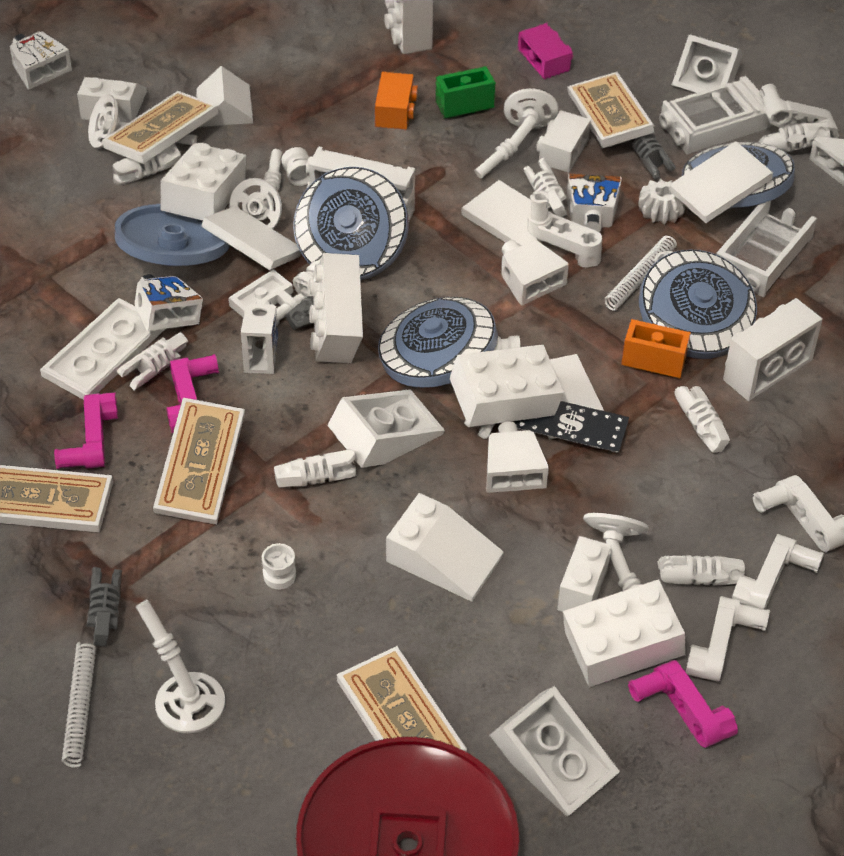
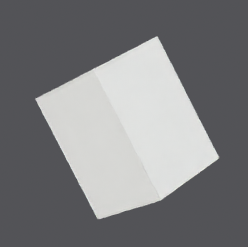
M220 66L197 88L198 99L215 104L218 108V114L200 127L253 123L249 84L224 67Z

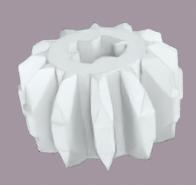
M661 178L659 182L650 180L647 186L642 187L638 206L639 211L643 213V218H651L652 223L661 221L665 225L666 221L675 223L677 218L682 217L685 211V204L670 191V184L673 183L672 180L669 182H664Z

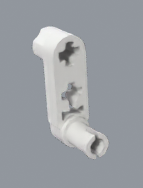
M766 84L759 91L765 104V113L772 125L784 128L801 123L827 122L830 138L838 139V128L828 110L780 99L777 88L773 84Z
M544 191L533 192L530 196L531 211L528 214V232L540 240L576 253L575 258L581 267L597 266L601 261L602 235L596 230L549 213V195Z
M799 476L788 477L778 481L774 487L753 494V503L761 513L780 504L787 505L823 552H828L844 545V515L841 514L832 518Z
M777 534L757 580L741 575L736 584L732 599L739 600L742 605L766 610L785 564L788 565L791 562L817 573L824 553L796 544L797 540Z
M720 596L709 648L696 645L691 646L686 668L687 675L719 682L731 626L735 627V624H740L766 631L770 610L742 605L739 600Z

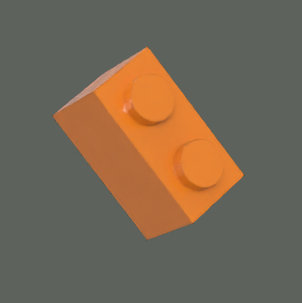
M382 72L375 103V127L407 130L409 119H414L415 103L412 102H417L418 86L413 85V74Z
M631 319L624 341L621 365L681 378L691 332Z

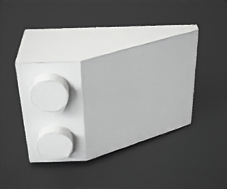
M411 389L342 397L328 423V427L347 450L355 451V461L361 468L386 464L443 435L445 431Z
M418 493L386 537V562L471 602L475 599L504 556V551L450 507L421 493Z
M555 686L541 692L490 734V737L509 762L566 817L572 814L620 772Z

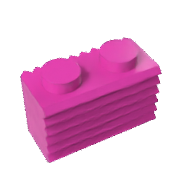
M547 23L519 32L518 50L543 79L570 70L573 58L572 49L569 45L564 44L563 40L561 41L558 33L551 29Z

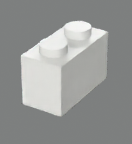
M560 110L555 120H550L545 136H540L536 150L540 152L539 160L545 158L550 167L569 173L589 140L591 119Z
M579 536L560 585L557 610L563 612L597 600L608 570L611 545Z

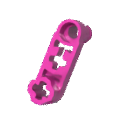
M215 354L192 360L186 357L169 361L179 405L166 407L171 433H174L182 399L197 400L192 384L193 378L219 373Z
M116 393L84 395L86 443L83 444V447L54 449L56 469L85 466L86 469L105 467L103 420L118 419Z
M676 660L654 668V672L629 681L628 688L636 702L661 691L666 693L697 742L703 748H707L738 733L735 717L731 710L724 706L711 710L685 670L682 669Z

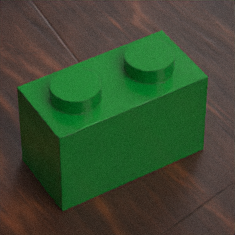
M487 66L437 76L435 102L444 118L494 108L496 82Z

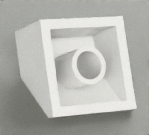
M689 34L672 86L698 93L727 83L730 84L735 79L743 54L737 48Z
M85 77L77 93L81 119L90 120L98 100L103 95L109 94L114 96L117 101L120 121L130 122L137 117L147 93V87L137 83ZM109 103L107 107H113V104Z

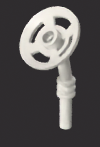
M522 89L514 92L506 99L504 114L512 124L519 128L510 139L507 138L500 146L496 147L494 154L474 170L479 178H483L502 160L506 161L513 153H516L518 151L517 147L531 129L543 128L549 124L551 119L555 120L558 114V104L552 95L539 89ZM529 98L536 99V101H534V100H527V101H523V102H521V103L518 102V101L523 100V99H529ZM545 104L550 107V115H544L542 107ZM511 109L517 111L519 120L513 118Z
M103 95L96 103L90 117L88 136L90 144L95 148L103 147V142L100 141L101 138H106L129 123L120 121L117 101L112 95ZM109 103H112V104H113V107H111V106L107 107V105H108ZM188 134L176 143L193 145L197 143V135Z
M273 149L271 152L269 170L265 173L264 180L251 178L242 181L236 186L230 198V208L234 206L239 208V202H242L243 211L257 220H264L268 217L271 222L267 226L271 229L279 222L282 212L281 198L278 193L281 182L279 171L282 151L279 149ZM251 186H260V192L250 195L244 192ZM273 197H274L275 205H276V210H275V211H274Z
M606 513L584 514L583 520L591 527L603 532V539L606 540V544L611 545L610 557L619 578L618 585L625 591L642 585L640 580L636 578L635 573H630L619 543L623 542V536H635L648 532L649 526L641 521Z
M149 600L141 602L136 608L155 640L153 643L154 647H159L157 649L158 654H163L161 656L162 661H167L174 677L167 680L161 686L156 696L155 707L160 721L169 729L180 733H197L208 729L219 720L225 708V695L221 685L209 675L187 671L179 655L181 649L180 647H175L177 642L172 640L173 635L171 633L167 634ZM200 680L209 684L216 695L210 694L208 687L200 682ZM178 683V687L174 692H168L174 684ZM199 688L202 689L205 694H200ZM179 700L181 708H179L174 701ZM169 703L172 711L181 716L180 719L172 717L164 705ZM206 704L213 707L206 716L193 721L192 714L202 710Z

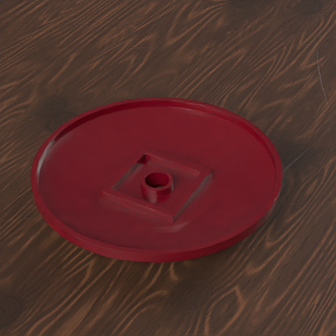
M393 737L361 745L336 759L319 775L309 789L302 803L296 826L297 856H518L519 827L513 803L500 780L487 766L468 752L442 741L422 737ZM411 838L418 845L411 851H404L398 847L397 843L401 839Z

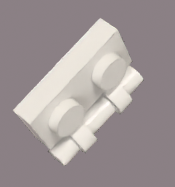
M271 270L229 297V306L244 317L247 304H255L259 300H267L273 305L278 303L281 305L276 308L278 325L279 320L301 303L305 297L301 293L295 297L290 296L293 293V285L275 270Z

